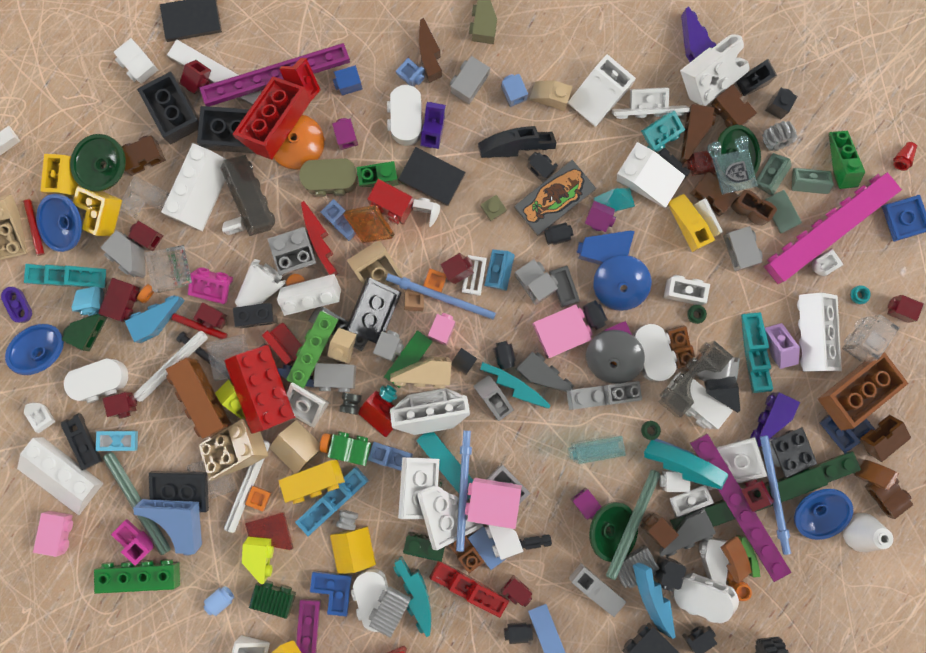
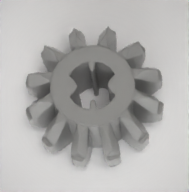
M782 121L764 131L762 135L763 142L769 151H777L794 143L797 138V132L790 121Z

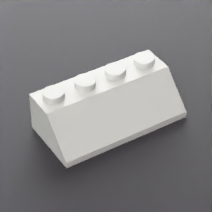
M192 143L161 213L171 219L203 231L233 163L211 150Z
M826 293L799 295L797 307L800 311L798 326L801 330L799 345L802 349L800 364L803 372L842 371L838 296Z
M44 437L32 438L20 454L17 469L77 515L81 514L103 485L102 481L87 470L82 471L78 463Z

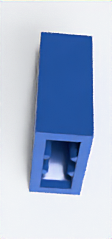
M630 230L585 237L583 242H579L577 247L578 259L601 265L613 256L629 255L635 231Z

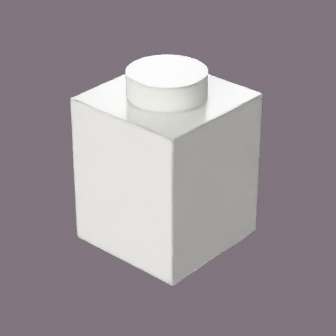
M662 471V475L659 477V485L663 491L690 492V481L683 480L682 473Z

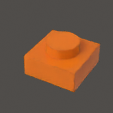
M429 268L423 286L442 293L447 279L446 275Z
M252 486L245 505L263 512L266 509L272 492Z

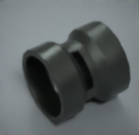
M343 392V404L340 405L339 411L358 415V403L361 402L362 396Z

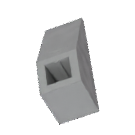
M582 563L569 577L570 581L613 617L616 616L626 603L623 598Z

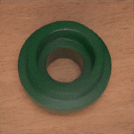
M693 305L688 309L687 317L690 322L699 324L706 319L707 312L703 306ZM695 311L699 313L698 318L694 317Z
M647 421L642 425L641 433L645 439L655 440L660 436L661 428L657 422ZM649 427H652L654 429V432L652 434H649L647 432V429Z

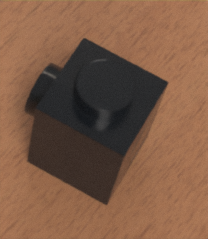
M781 87L772 96L765 111L782 119L790 112L798 96L793 94L791 90Z

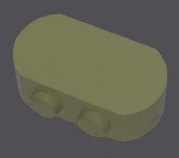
M347 158L308 160L302 165L299 173L300 181L304 188L316 197H325L326 194L344 196L345 193L352 192L358 184L357 170L354 164Z

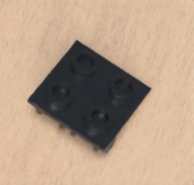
M803 427L794 431L789 430L785 435L771 440L785 478L817 464Z

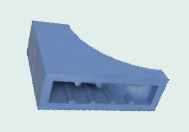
M142 499L133 507L134 515L153 520L168 533L173 542L175 553L192 555L202 546L199 502Z

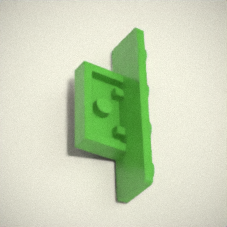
M324 311L319 313L312 329H309L306 333L304 345L297 351V359L287 377V381L293 382L302 388L306 386L338 322L337 318Z

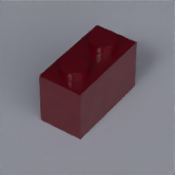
M112 278L98 314L125 323L133 314V306L138 301L137 297L140 293V287Z

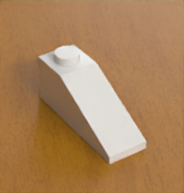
M712 538L708 541H700L699 552L701 553L700 556L707 578L726 585L728 573L726 565L729 564V561L720 547L727 540Z

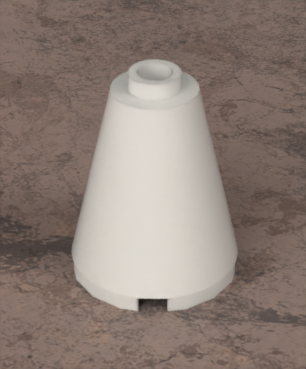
M254 259L236 298V307L262 304L278 291L286 281H281L283 276H279L274 268L266 263L262 266L259 264L260 260Z
M867 513L854 514L848 526L843 530V537L847 545L858 552L887 549L893 543L892 533L874 516Z

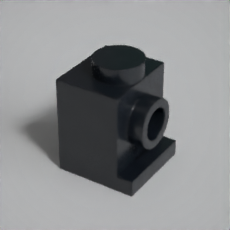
M534 152L528 159L527 168L543 183L558 167L556 162L552 165L551 159L540 152Z
M698 626L690 632V635L687 636L685 633L682 635L693 653H705L717 645L714 639L716 634L710 626Z

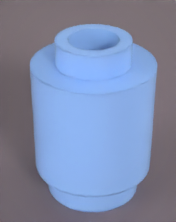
M226 586L218 588L204 600V610L209 615L217 616L232 603L234 599L233 593Z

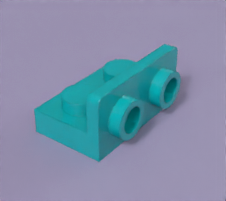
M672 110L641 132L648 143L647 148L657 152L663 149L668 141L672 142L678 139L680 133L685 131V128L676 111Z

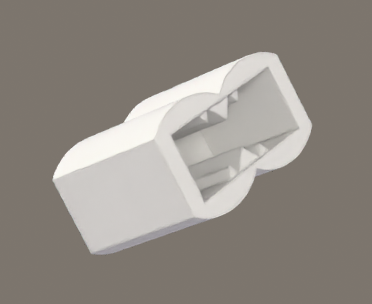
M132 38L114 51L117 56L115 58L116 62L122 68L126 67L129 70L127 75L134 82L137 80L142 84L158 71L157 67Z

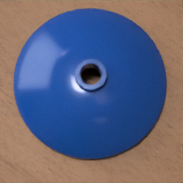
M50 194L44 197L38 206L36 214L37 228L42 240L48 247L58 252L73 249L79 242L82 233V220L77 207L68 197L62 194Z
M617 255L604 261L596 270L593 280L594 292L598 300L606 307L619 311L630 310L639 306L649 295L652 285L651 275L646 265L641 260L629 255ZM622 285L627 286L624 290L620 289Z
M37 324L24 329L12 339L5 353L7 366L19 375H32L44 371L58 359L62 352L64 341H62L63 336L61 332L49 324Z
M836 489L815 491L806 496L797 506L794 513L795 526L807 538L815 540L831 538L843 531L850 523L853 516V504L842 491Z

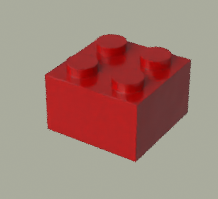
M380 179L377 180L367 198L372 212L379 216H382V214L388 216V220L397 225L399 223L404 225L413 209L414 201L412 196Z

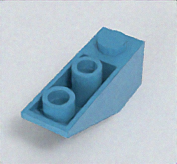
M176 295L170 296L160 305L154 304L149 306L148 310L143 313L137 312L132 314L125 323L133 341L143 343L158 336L170 321L172 315L183 304L184 298L176 297Z

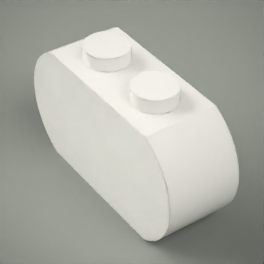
M398 86L391 92L390 101H387V112L391 113V119H387L388 131H391L392 137L397 143L410 146L421 139V94L413 86Z
M648 324L638 328L633 333V336L641 343L645 353V362L642 369L643 377L654 382L669 379L676 370L675 362H677L675 352L670 349L669 344L671 341L668 333H665L663 328L655 324Z
M106 358L69 371L64 380V389L70 398L92 403L98 401V397L102 395L106 397L117 394V390L124 388L128 381V370L122 362Z
M374 568L366 569L358 575L353 584L351 594L353 601H357L358 609H356L358 620H362L363 626L366 629L378 632L369 627L371 620L368 618L373 608L378 609L381 604L378 599L382 591H387L389 587L385 574L381 570Z
M695 573L687 574L683 578L681 589H674L675 601L681 609L686 610L689 614L702 616L713 623L728 621L739 605L737 593L732 587Z

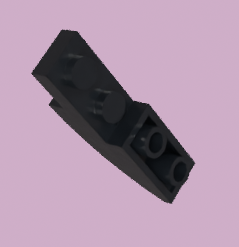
M527 126L492 135L479 142L478 149L481 158L517 157L519 150L556 149L557 142L553 132H537L536 126Z

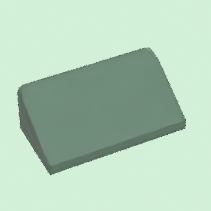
M773 153L754 182V185L773 196L792 166L791 160Z
M793 168L792 191L820 194L830 193L834 185L831 171Z
M785 190L765 199L777 208L772 219L780 234L802 223Z

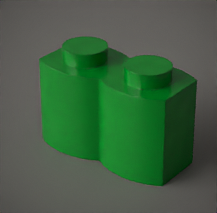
M338 431V434H333L328 458L363 466L367 465L372 442L368 441L367 437L357 435L355 439L349 437L350 433Z

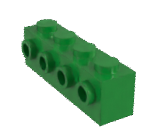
M173 559L161 560V563H153V560L141 561V564L136 566L130 561L121 562V565L107 562L102 563L101 567L94 569V594L174 590L180 586V562H173Z

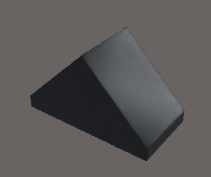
M769 59L748 71L736 83L743 96H746L768 86L777 77V74Z
M735 376L709 379L704 382L707 394L733 411L740 412L739 387Z

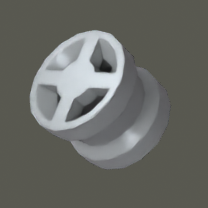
M340 510V519L337 521L336 526L342 529L355 530V520L359 514Z

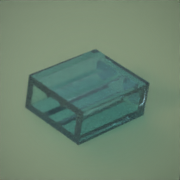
M620 435L570 443L571 447L568 448L570 459L574 460L577 464L626 456L623 437Z

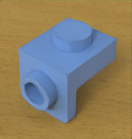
M409 58L396 70V74L413 87L416 84H421L425 78L424 68L422 66L419 68Z

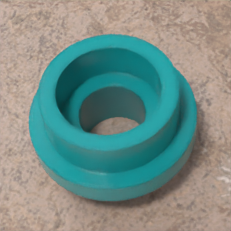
M859 285L851 290L850 296L854 303L865 304L869 301L871 293L867 287ZM858 292L862 294L861 298L858 297Z
M390 385L381 386L379 395L384 400L392 402L397 399L398 396L395 388Z

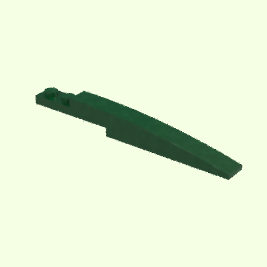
M849 451L787 478L777 479L781 503L860 471L861 468L854 452ZM768 481V482L764 483V485H765V487H766L768 493H769L770 496H771V491H770V486H769V481ZM755 490V496L761 497L760 491ZM724 499L702 507L705 509L713 527L735 520ZM772 503L771 505L766 506V507H764V508H762V509H759V510H757V511H760V510H763V509H765V508L771 507V506H773V503ZM695 511L671 519L670 522L673 529L677 528L686 515Z

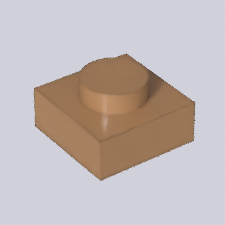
M405 290L404 310L423 312L424 294Z

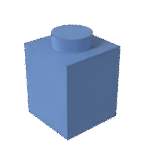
M511 74L504 78L501 88L509 106L512 107L526 101L528 92L520 74L515 76Z

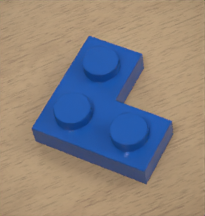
M312 572L310 592L329 594L327 615L347 617L352 575Z

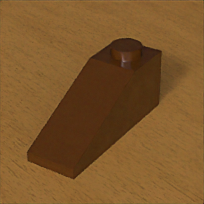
M695 104L689 107L690 112H687L680 159L682 164L690 158L711 126H714L716 120L714 107Z

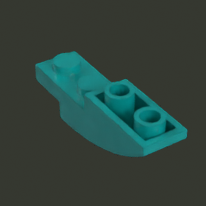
M401 556L395 560L393 568L398 577L402 576L405 582L403 586L407 594H412L407 610L418 621L416 626L419 632L429 637L432 615L427 587L419 569L411 573L404 558Z

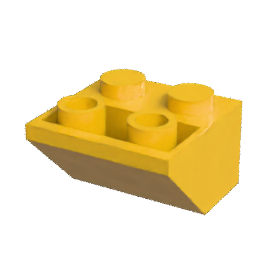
M44 154L40 192L46 195L62 194L68 198H74L76 187L80 185L75 181L71 173V156Z

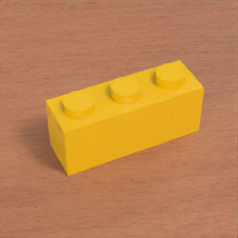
M331 460L278 480L285 503L293 502V505L304 502V497L310 496V498L320 496L322 495L321 491L325 489L328 492L339 488V484L345 482L338 460Z

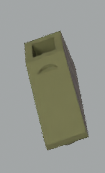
M477 0V5L473 4L472 16L475 19L474 23H470L469 34H472V41L494 44L497 17L491 0Z

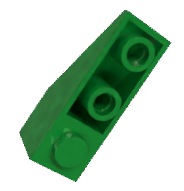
M848 130L829 132L833 173L839 189L859 187L865 174V169Z

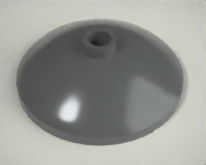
M608 330L599 333L591 340L586 352V361L592 373L599 379L608 383L621 384L633 380L640 374L645 362V353L641 343L633 335L620 330Z

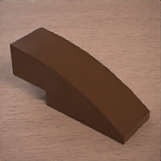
M422 18L420 19L419 27L420 55L428 82L431 83L442 77V69L437 59L441 58V53L425 19Z

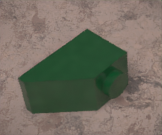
M95 314L71 322L63 331L62 341L80 350L90 352L108 317Z

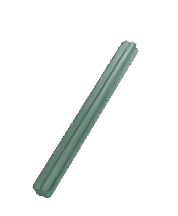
M110 452L103 456V460L133 508L142 499L115 454ZM137 515L160 555L169 552L171 547L156 522Z
M651 470L606 573V576L612 580H616L659 480L660 473L655 470Z

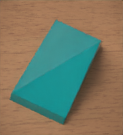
M615 188L593 198L594 201L615 209V212L635 207L630 188Z

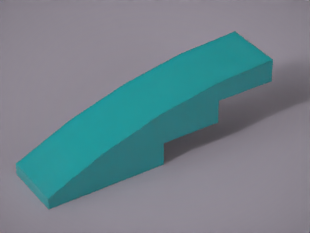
M25 264L24 283L105 288L107 269Z
M761 312L742 314L745 357L752 393L771 392L773 390L769 372L771 364L767 352L769 344Z
M482 362L480 370L498 376L496 384L514 389L511 397L547 409L550 408V404L520 379Z
M435 432L424 433L416 441L430 459H440L439 470L459 493L461 464ZM468 474V487H469V483H473V479H472L471 476ZM467 490V501H468V500L471 498V495H468V490Z
M651 440L644 451V458L662 462L663 469L682 473L683 480L722 490L728 478V473L713 464L671 445Z

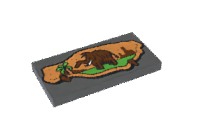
M572 159L517 203L514 208L536 235L539 236L544 230L595 191L596 187Z

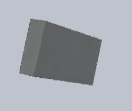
M568 266L549 271V274H552L558 282L556 294L561 308L580 302Z

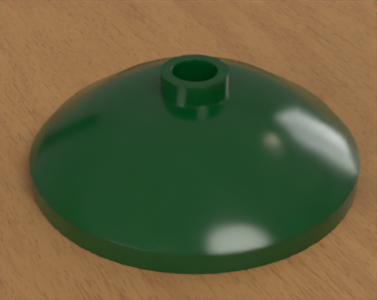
M730 126L720 134L717 140L716 160L723 174L729 165L741 161L745 162L749 180L755 176L761 162L760 145L754 133L745 126Z
M93 134L82 139L74 148L70 160L71 173L75 181L81 187L94 192L105 191L113 187L121 179L126 164L125 153L121 145L114 138L105 134Z
M611 502L605 504L596 512L590 525L589 539L594 553L604 561L612 562L633 513L631 508L623 503ZM638 529L636 531V534L633 538V541L630 545L626 557L630 554V552L635 546L638 536Z

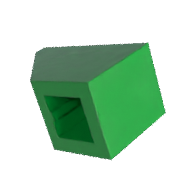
M394 161L356 167L360 187L373 188L378 179L391 186L399 185Z

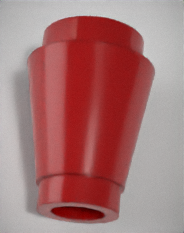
M907 142L894 157L893 165L896 169L906 171L912 167L917 149L915 143Z

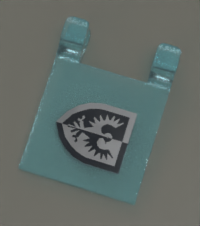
M741 136L735 140V145L739 150L737 152L721 155V144L718 141L713 142L707 147L708 152L713 158L722 195L758 186L748 150L749 142L747 136Z

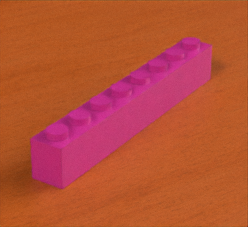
M887 172L881 176L877 174L869 180L870 184L865 187L863 185L854 191L856 194L854 197L848 196L840 202L841 207L838 209L834 207L825 214L827 217L823 221L821 219L817 220L811 225L812 229L807 232L805 230L796 236L798 239L796 242H789L781 248L783 252L779 255L775 253L767 259L769 263L763 267L777 284L785 282L898 194L902 189Z

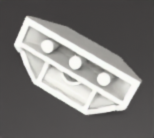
M444 388L407 395L395 407L390 409L392 428L418 435L452 429L470 415L467 396Z

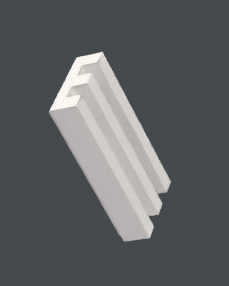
M468 255L471 260H475L474 273L472 274L470 289H466L468 277L464 279L462 293L481 296L487 258ZM482 261L479 285L476 291L474 286L478 262Z

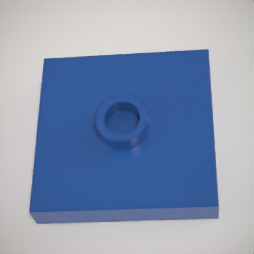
M920 195L881 206L893 242L926 232V210Z

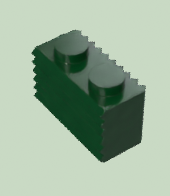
M409 532L406 537L403 554L442 562L445 547L433 550L429 536Z
M266 580L264 584L258 582L255 584L249 608L287 619L291 613L296 592L286 585H281V587L273 586V582Z

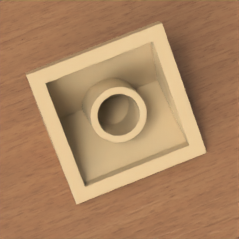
M295 420L276 437L269 449L296 474L320 451V442Z

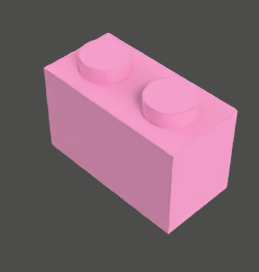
M442 313V315L437 314L428 334L429 339L447 346L455 327L453 317L446 313Z
M54 511L41 513L33 553L54 557L65 554L69 547L68 535L73 527V515Z

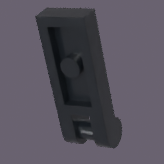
M78 413L72 419L62 421L61 427L81 470H86L102 462V458L99 452L96 451V446L85 425L83 415ZM76 425L78 430L73 431V426Z

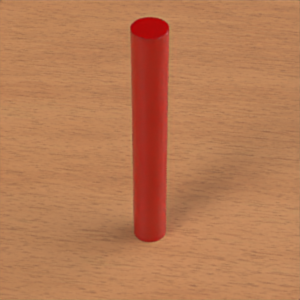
M27 199L23 203L36 255H44L32 201Z
M176 313L171 317V320L198 331H203L225 341L228 336L225 332L214 328L211 329Z

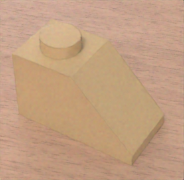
M535 81L529 100L565 111L573 86L558 81Z
M338 328L330 341L327 356L349 364L357 334Z

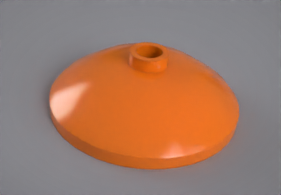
M302 115L274 156L275 161L285 168L300 170L306 161L318 160L322 155L325 145L324 134L318 123L312 118ZM296 135L297 139L291 140V137Z

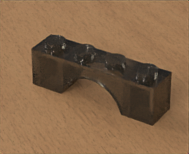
M716 341L705 342L698 350L700 354L696 358L692 357L687 362L686 366L688 368L683 373L679 372L673 379L675 383L670 388H665L660 394L662 398L658 402L676 418H682L694 403L690 392L693 378L704 370L714 373L721 372L733 358Z

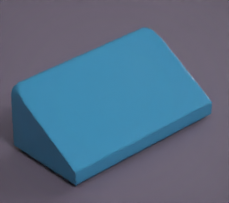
M492 249L484 286L507 291L515 257L513 253Z

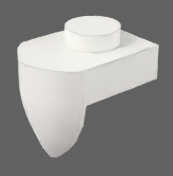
M419 198V200L414 199L413 210L430 213L429 227H431L439 215L440 205L430 202L427 198Z
M831 248L812 261V270L820 276H827L841 267L843 263Z
M41 403L25 405L24 415L35 432L40 433L55 423L54 418L45 405Z

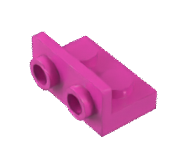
M197 268L190 274L188 295L225 304L228 299L229 285L233 282V277L223 272L215 273L207 268Z

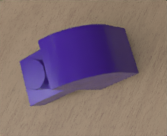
M433 102L426 103L420 146L439 149L445 122L446 105Z

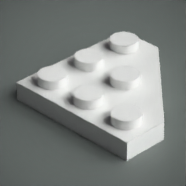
M434 485L418 492L417 496L432 549L439 550L456 541L459 497ZM466 515L465 536L483 527L481 523L467 521L468 515Z

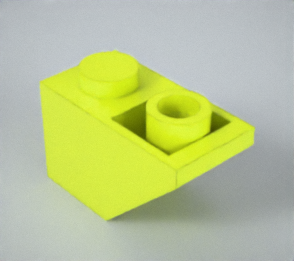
M228 379L215 392V395L224 407L239 418L245 419L233 383Z
M248 536L243 543L242 564L260 584H264L272 574L273 566L270 565V558L272 559L274 547L271 546V539Z

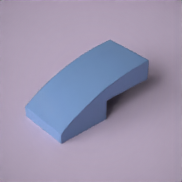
M334 199L321 211V214L348 241L362 229Z
M373 442L368 461L401 471L402 457L412 458L413 454Z

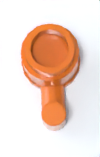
M728 570V586L735 590L739 601L749 600L752 596L750 586L743 580L740 583H736Z

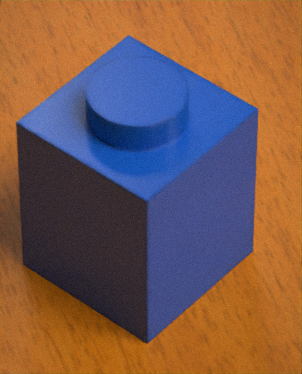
M356 65L334 72L336 78L333 79L335 89L340 90L341 95L363 90Z

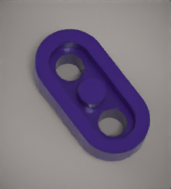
M16 287L5 288L1 293V300L10 318L18 323L28 322L32 317V310L23 292ZM14 294H16L15 300L12 299ZM22 311L25 312V314H24L23 317H21V312H22Z

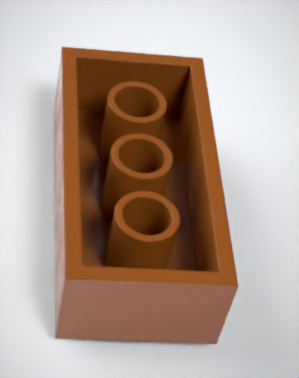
M882 352L870 356L821 395L818 401L841 431L858 426L909 383L887 354Z
M186 357L166 368L168 373L166 375L167 380L171 385L175 386L177 390L175 392L176 397L185 405V414L194 422V431L198 437L202 439L211 438L232 425L198 359Z

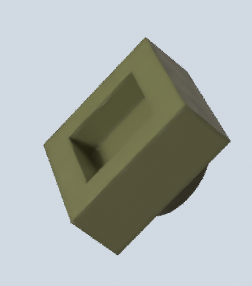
M497 195L481 204V208L490 221H493L507 211Z

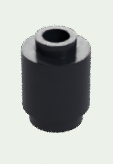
M565 222L544 230L547 244L557 245L571 241V236H573L571 225H567Z
M595 300L583 306V313L590 328L595 327L597 330L606 326L605 322L608 319L601 304H598Z
M507 341L496 343L497 347L493 349L497 366L499 365L501 370L515 367L514 362L516 359L512 343L508 344Z
M526 622L507 624L508 628H504L505 641L509 640V644L528 643V641L533 640L531 624H526Z

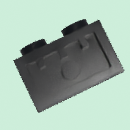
M271 303L233 308L234 325L236 328L278 324L277 316L273 315Z

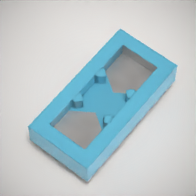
M96 431V451H137L138 431Z

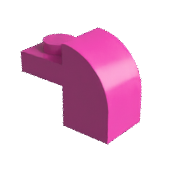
M128 519L111 534L124 547L121 553L135 566L153 549L150 537L144 531L138 530Z

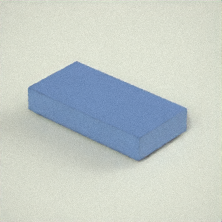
M484 526L468 537L490 570L504 561L500 559V556L496 558L492 548L495 542L493 538L489 539Z

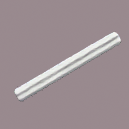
M203 331L196 333L134 393V398L140 402L149 396L167 378L166 368L186 357L188 358L208 339V336Z
M263 440L266 450L268 451L270 443L266 440ZM264 459L248 467L224 526V530L227 532H235L245 508L246 500L252 486H254Z

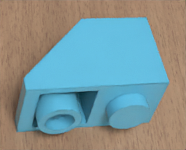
M95 286L76 290L72 311L79 312L80 315H88V317L98 314L104 300L103 289Z

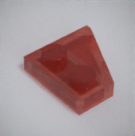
M284 512L245 523L248 536L271 539V546L286 550L294 548Z

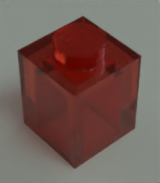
M716 150L694 152L690 156L687 166L688 170H691L692 176L703 175L707 172L714 173L719 169L716 160Z

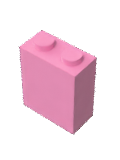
M573 305L532 324L547 359L592 340V331L589 325H585L583 318H585L584 313L577 305Z
M475 478L473 483H469L468 495H471L470 503H466L465 515H468L467 521L515 529L522 485Z

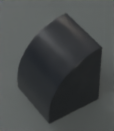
M461 348L451 365L467 375L477 358Z

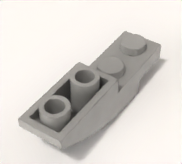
M640 381L567 390L569 410L642 400Z

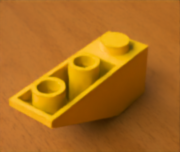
M685 194L670 200L668 205L692 252L715 241L707 223Z

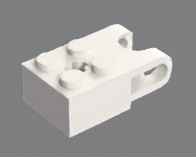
M729 35L715 47L705 50L680 70L691 101L706 106L750 70L747 60L736 58L738 53L744 48L741 36Z

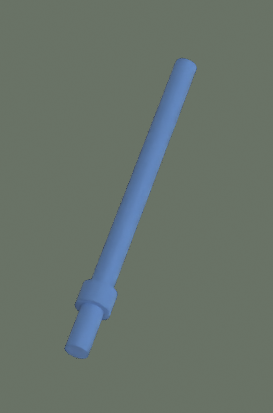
M389 273L387 275L386 281L399 285V288L405 290L408 288L492 320L495 317V312L413 283L408 278H400Z
M463 430L462 446H460L462 458L456 551L460 552L464 551L469 456L472 455V447H470L471 431Z
M768 435L760 436L771 496L774 501L773 506L778 530H776L777 537L780 539L783 555L791 554L788 540L790 534L789 529H786L769 438Z

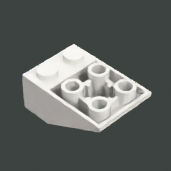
M606 54L567 104L596 127L631 88L636 78Z

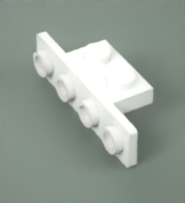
M668 87L630 89V108L612 109V114L617 116L618 119H626L628 115L644 118L647 117V114L662 117L665 113L675 110L677 115L681 116L684 115V112H690V108L686 105L669 106Z

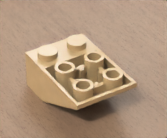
M12 194L0 197V260L27 254L20 214Z
M429 356L391 373L390 382H394V385L406 386V383H414L415 387H425L426 384H433L434 388H445V385L450 386L452 362L449 357Z
M246 419L239 420L199 444L209 481L251 466L268 456L261 432L251 434Z

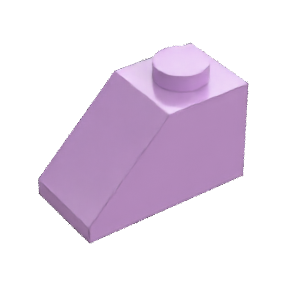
M781 323L766 327L765 331L771 357L778 367L782 369L799 364L800 347L784 325Z

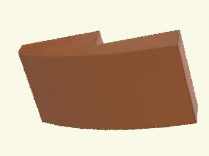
M683 325L666 330L671 341L669 344L671 351H674L677 357V362H675L677 369L696 365L694 349L690 345L687 327Z
M864 460L860 466L861 470L855 473V476L860 480L871 482L876 487L889 490L895 484L896 478L899 475L896 471L869 460Z
M465 536L463 552L456 551L457 540L449 544V547L468 573H471L484 563V560L467 536Z
M735 536L720 548L730 562L726 567L735 582L740 583L751 573V567L738 536Z

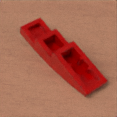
M303 201L301 206L304 222L313 247L329 275L335 274L336 276L339 273L328 260L333 255V252L323 240L329 234L305 201Z
M437 562L429 576L431 580L448 588L449 591L499 618L510 601L491 588L444 562Z

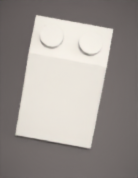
M637 142L617 173L616 181L666 208L685 175L656 152Z

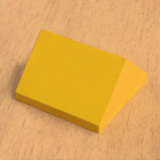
M368 526L330 534L338 574L356 573L376 565Z

